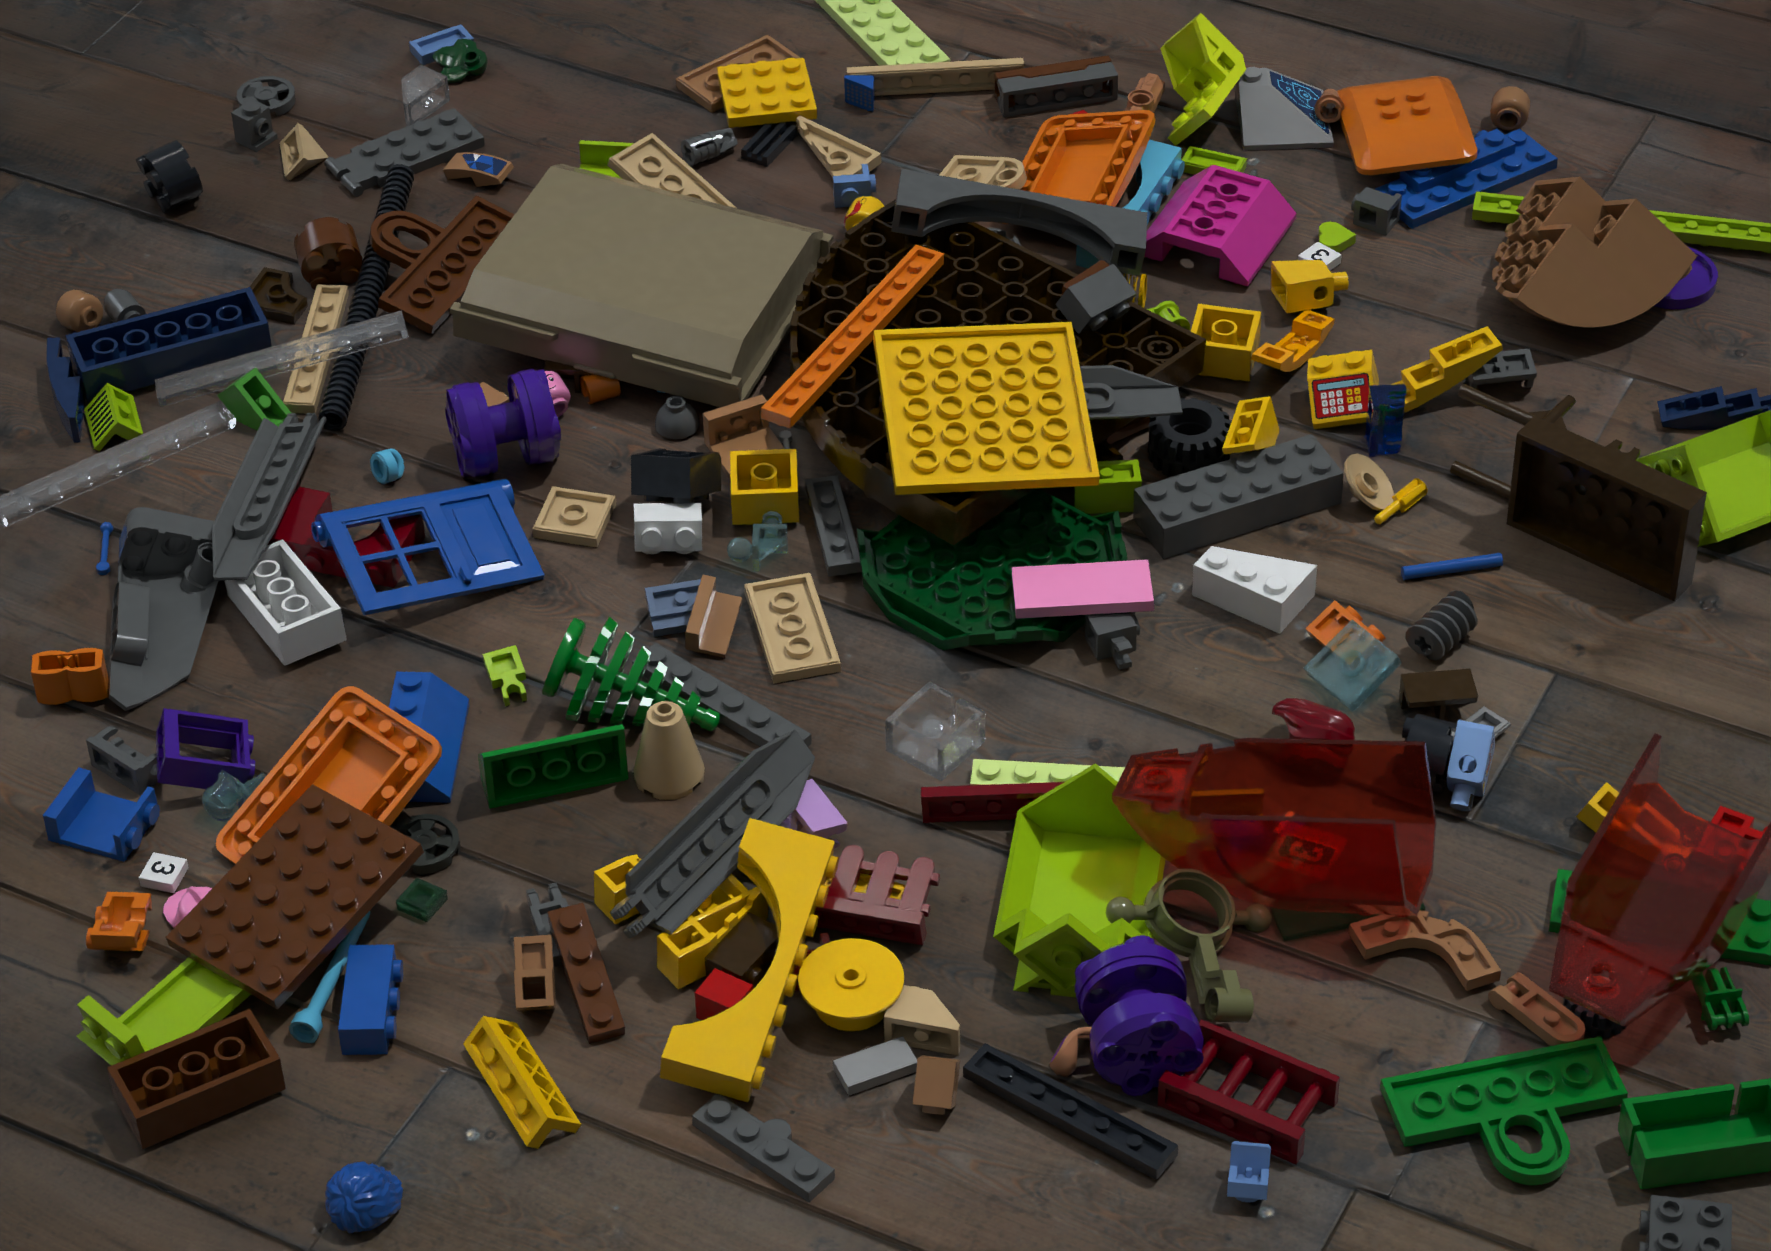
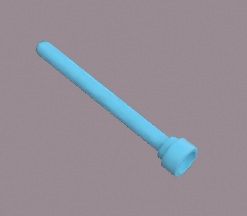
M370 911L339 943L308 1007L295 1014L289 1026V1031L298 1041L313 1043L317 1040L323 1028L321 1013L347 963L349 945H356L370 917Z

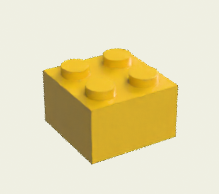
M1198 304L1191 332L1206 339L1203 371L1198 375L1250 381L1255 362L1251 360V356L1258 349L1260 343V311Z
M796 449L730 451L733 525L799 522Z

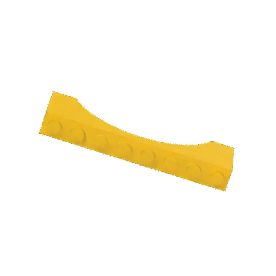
M749 818L739 845L737 868L758 887L772 910L778 933L776 954L762 980L746 997L734 1006L705 1020L672 1027L661 1056L660 1078L744 1102H749L753 1088L760 1090L766 1067L761 1066L764 1057L771 1058L776 1043V1036L772 1035L775 1026L781 1028L787 1011V1006L783 1005L785 996L792 997L795 991L798 975L793 973L796 966L801 967L806 959L808 945H805L804 942L806 936H814L819 917L814 915L817 907L823 908L829 890V886L825 885L827 877L833 879L837 870L839 857L833 856L835 841Z

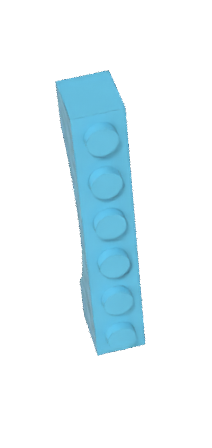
M1153 140L1148 141L1136 169V182L1139 189L1133 199L1123 207L1125 209L1147 212V225L1153 212L1159 210L1161 200L1165 195L1170 194L1177 178L1180 179L1183 174L1185 162L1181 160L1182 148ZM1077 245V266L1089 268L1099 262L1095 256Z

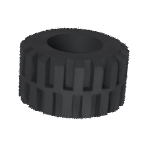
M1180 398L1182 415L1150 417L1148 453L1153 467L1156 470H1162V474L1169 477L1229 460L1230 454H1223L1222 447L1231 425V420H1229L1228 413L1222 411V407L1212 405L1211 401L1208 400L1200 401L1198 398Z

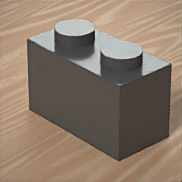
M1112 264L1068 287L1056 303V306L1066 319L1072 322L1076 332L1081 334L1090 328L1092 331L1098 330L1112 316L1115 319L1123 316L1130 310L1129 303L1137 293L1118 268Z

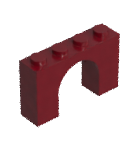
M299 486L288 503L268 545L283 539L308 570L347 578L333 546L322 547L319 542H315L311 532V524L315 522L316 515L333 512L330 493ZM421 514L388 520L401 548L420 545L424 540L425 529ZM381 523L369 536L353 541L360 556L393 550ZM415 554L405 556L408 564ZM397 558L364 564L372 584L395 588L403 574Z

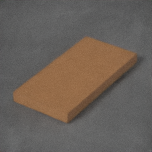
M765 35L677 77L676 87L713 113L724 107L717 77V67L729 64L739 65L800 57L771 36Z

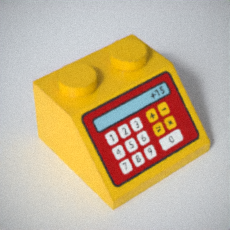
M1372 350L1308 358L1307 381L1314 429L1378 421L1379 377Z

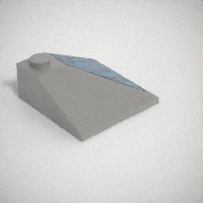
M1246 68L1235 84V103L1243 150L1333 147L1334 142L1330 123L1320 120L1314 110L1317 100L1324 91L1268 68Z

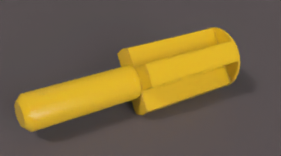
M1418 478L1413 479L1392 496L1394 501L1374 517L1375 522L1382 524L1398 510L1401 513L1405 512L1428 493L1426 484Z

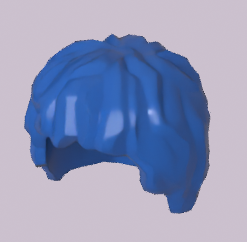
M366 1162L347 1164L337 1171L326 1184L325 1206L327 1213L331 1217V1221L340 1230L347 1231L349 1234L375 1229L401 1209L402 1183L397 1176L392 1175L390 1170H385L383 1166L378 1167L373 1163L367 1164Z

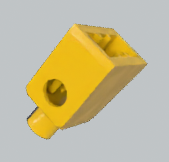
M1321 260L1271 261V291L1286 313L1329 307L1333 304L1335 291L1348 290L1349 281L1347 273H1331L1326 264Z

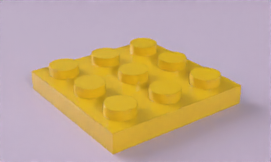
M787 58L785 60L758 61L756 63L729 64L717 67V77L729 128L796 121V118L799 116L809 120L817 119V107L804 58Z

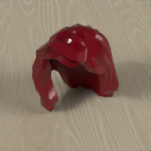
M1286 698L1273 706L1272 714L1282 717L1289 730V739L1284 745L1282 752L1273 751L1274 757L1279 762L1290 765L1296 762L1309 764L1322 758L1337 766L1347 767L1350 758L1349 754L1354 748L1355 727L1352 720L1345 713L1299 698Z

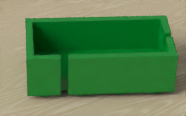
M1771 1078L1740 1082L1734 1115H1730L1735 1092L1733 1084L1622 1099L1618 1132L1627 1155L1631 1156L1630 1163L1640 1189L1771 1171Z

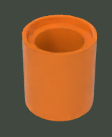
M599 375L580 377L583 396H588L590 400L588 404L620 396V384L617 379H610Z

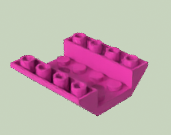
M1211 165L1185 180L1149 227L1144 257L1162 262L1174 245L1179 248L1193 250L1207 256L1220 258V279L1248 287L1296 219L1297 213L1270 180Z

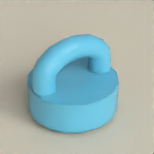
M390 448L376 452L371 456V471L375 479L381 484L393 482L403 476L405 469L404 461L397 450Z

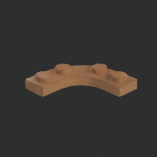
M1401 910L1374 916L1349 925V935L1365 960L1399 949H1426L1441 956L1450 965L1466 991L1500 981L1501 969L1483 942L1469 928L1454 919H1451L1448 923L1429 917L1428 911Z

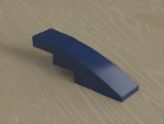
M60 337L47 338L46 359L55 406L61 422L73 442H80L85 408L81 376H74L71 358L64 357Z
M1722 386L1657 401L1662 427L1689 430H1717L1771 410V395L1759 397L1757 388L1724 395Z

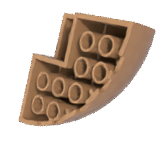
M1581 177L1535 181L1516 210L1520 214L1518 220L1506 227L1505 237L1507 241L1506 243H1500L1494 259L1499 262V265L1493 268L1492 277L1493 281L1498 284L1495 287L1496 290L1512 304L1527 313L1562 325L1603 327L1630 320L1656 305L1673 289L1679 280L1685 278L1692 269L1691 264L1697 255L1637 199L1605 201Z

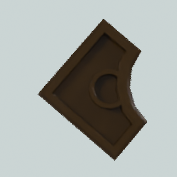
M264 267L250 285L267 319L295 325L308 307L307 297L297 294L291 288L293 284L292 273Z

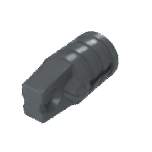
M731 128L709 131L697 137L694 136L681 142V152L686 163L689 166H694L697 163L719 157L733 149L738 142Z

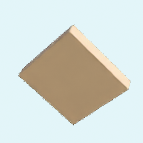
M552 486L532 529L533 538L598 547L616 506V496Z

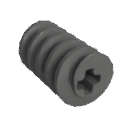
M1454 590L1449 592L1445 598H1442L1437 605H1434L1429 612H1426L1421 619L1408 628L1405 633L1408 645L1415 652L1424 655L1428 659H1441L1446 652L1451 650L1453 645H1457L1461 638H1465L1469 631L1474 630L1477 626L1478 619L1472 601L1462 591Z

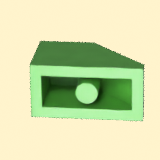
M256 367L217 395L236 421L257 431L263 418H267L279 427L280 423L284 422L288 413H291Z

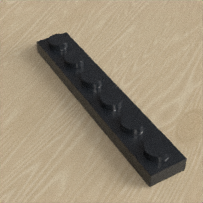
M986 1043L963 1066L964 1078L1155 1180L1160 1177L1178 1156V1145Z

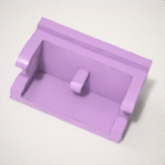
M813 779L807 780L797 808L781 823L782 827L826 839L833 834H840L846 831L848 824ZM831 839L835 841L834 849L840 846V842L837 839Z

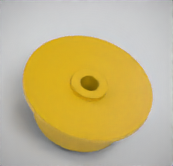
M857 938L840 939L818 947L806 957L799 970L798 985L804 1000L816 1010L817 1015L824 1023L838 1030L860 1031L879 1023L884 1018L886 1009L899 998L904 986V970L896 955L881 944Z

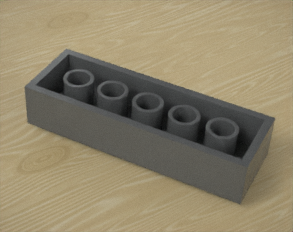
M1310 434L1135 488L1133 519L1162 559H1166L1341 504L1344 473L1314 435Z

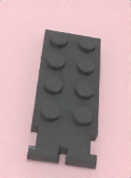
M453 108L428 119L417 121L400 130L392 131L372 141H366L359 146L351 148V153L339 158L328 157L324 165L338 180H341V183L355 197H359L366 189L376 185L380 188L384 187L388 170L393 165L403 164L408 166L414 174H417L451 160L456 153L472 152L484 147V136Z

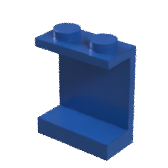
M78 767L43 814L48 841L125 862L133 849L139 847L142 837L148 828L158 820L160 807L157 804L155 789L152 787H147L137 802L95 791L91 771Z

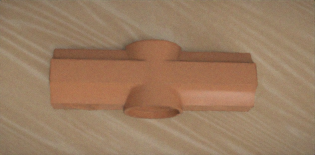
M1151 73L1140 78L1136 89L1128 94L1125 111L1150 110L1154 113L1165 91V82L1158 75Z

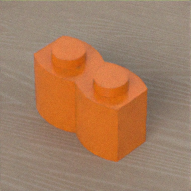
M81 648L68 653L51 650L32 655L31 675L38 703L58 705L71 700L95 702L108 697L109 678L103 650Z

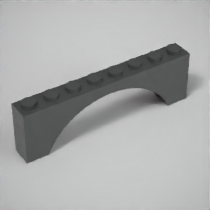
M901 169L891 232L923 237L938 228L966 222H998L1020 225L1064 238L1085 249L1099 261L1104 260L1109 266L1114 264L1121 273L1140 276L1146 251L1147 212Z

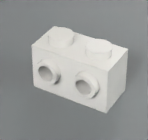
M701 503L634 504L635 552L642 551L645 554H657L661 551H676L680 554H689L694 551H702Z

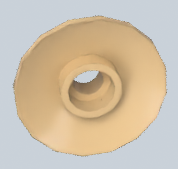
M1358 453L1352 454L1344 462V472L1350 485V491L1356 499L1361 500L1377 511H1382L1394 501L1392 499L1394 495L1392 485L1384 471L1374 461Z

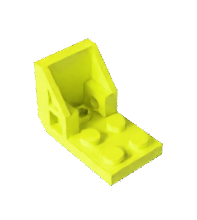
M1202 13L1197 15L1161 47L1173 88L1187 102L1183 108L1186 113L1183 112L1172 123L1174 129L1168 136V139L1175 146L1212 118L1246 70L1243 54Z

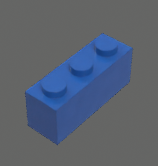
M394 944L349 945L338 1026L342 1055L388 1054L389 1039L396 1038V1016H392L393 1010H399L400 991L399 988H396V982L403 981V961L396 960Z

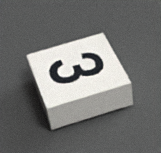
M1316 242L1298 255V260H1321L1330 271L1341 263L1342 254L1319 242Z
M153 852L139 876L140 886L175 893L189 868L187 859Z

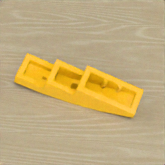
M1486 326L1429 349V360L1401 370V381L1379 389V409L1387 420H1390L1419 407L1449 390L1481 368L1503 350L1502 344Z

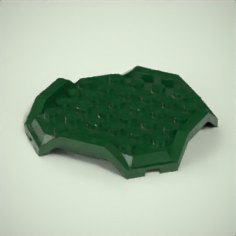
M1035 488L954 546L899 515L880 531L857 529L863 587L889 621L941 650L968 645L1019 644L1037 640L1064 642L1085 624V615L1017 619L1015 616L1012 567L1127 561L1125 542L1121 534L1122 527L1119 511L1090 516L1043 490Z

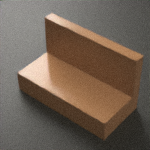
M702 575L685 632V649L726 658L741 607L742 597L716 592V577Z

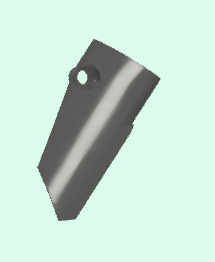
M147 507L134 508L127 515L119 539L118 582L112 601L108 696L111 701L125 711L160 696L190 676L218 581H214L212 525L214 521Z

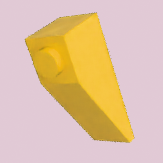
M1271 396L1240 400L1238 402L1222 447L1223 454L1252 450L1258 451L1275 445L1280 429Z

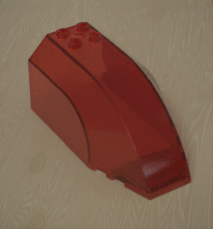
M1656 733L1653 735L1568 879L1549 987L1550 992L1621 1026H1628L1634 1023L1676 990L1713 965L1721 957L1771 872V822L1761 839L1749 840L1685 811L1658 783L1662 736Z
M1241 738L1234 740L1235 746L1213 749L1212 743L1200 745L1197 752L1179 754L1178 748L1131 755L1112 793V801L1122 816L1137 834L1163 858L1178 869H1195L1203 872L1215 881L1223 884L1231 896L1251 903L1292 911L1354 913L1363 916L1372 914L1395 915L1398 917L1417 916L1433 875L1436 815L1426 742Z

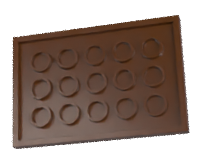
M312 784L165 938L173 949L278 1010L416 862L424 851L421 843Z

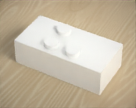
M283 539L266 546L247 580H225L228 597L284 666L347 640L341 608Z

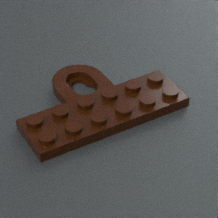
M476 195L445 229L414 213L406 211H391L378 216L371 225V247L382 258L406 269L381 295L378 301V308L432 335L450 315V308L454 302L461 303L474 268L515 214ZM393 232H408L425 241L428 246L421 250L409 249L402 245L400 239L395 237Z

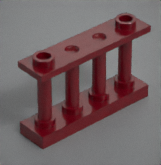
M1201 1019L1199 1024L1203 1035V1063L1197 1069L1185 1072L1183 1076L1165 1070L1158 1084V1106L1242 1142L1269 1144L1272 1155L1297 1165L1304 1154L1306 1129L1302 1128V1125L1318 1101L1332 1107L1336 1106L1338 1103L1340 1077L1325 1069L1315 1067L1231 1032L1222 1026L1214 1025ZM1214 1057L1234 1065L1217 1091L1197 1083ZM1248 1072L1269 1080L1252 1105L1231 1098ZM1283 1086L1304 1094L1287 1120L1267 1113V1110Z

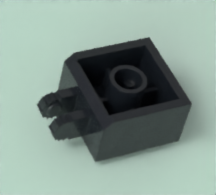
M659 448L631 455V495H644V501H664L665 497L673 498V503L687 504L693 503V499H709V494L721 491V456L719 452L671 451Z

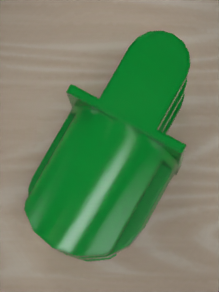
M1722 967L1720 972L1716 968L1707 969L1705 977L1702 970L1691 974L1692 985L1702 1006L1701 1021L1705 1020L1710 1031H1714L1717 1029V1026L1722 1025L1726 1029L1732 1028L1733 1024L1740 1023L1741 1026L1749 1025V1014L1742 999L1743 990L1742 988H1735L1727 967Z

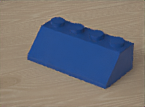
M396 671L389 708L433 735L439 741L442 748L441 757L409 802L451 803L470 703L469 698L431 672Z

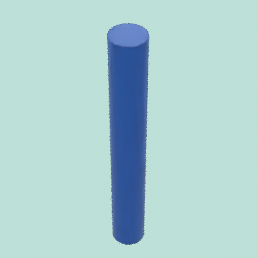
M1501 553L1403 566L1401 567V576L1403 580L1499 567L1503 566V558Z

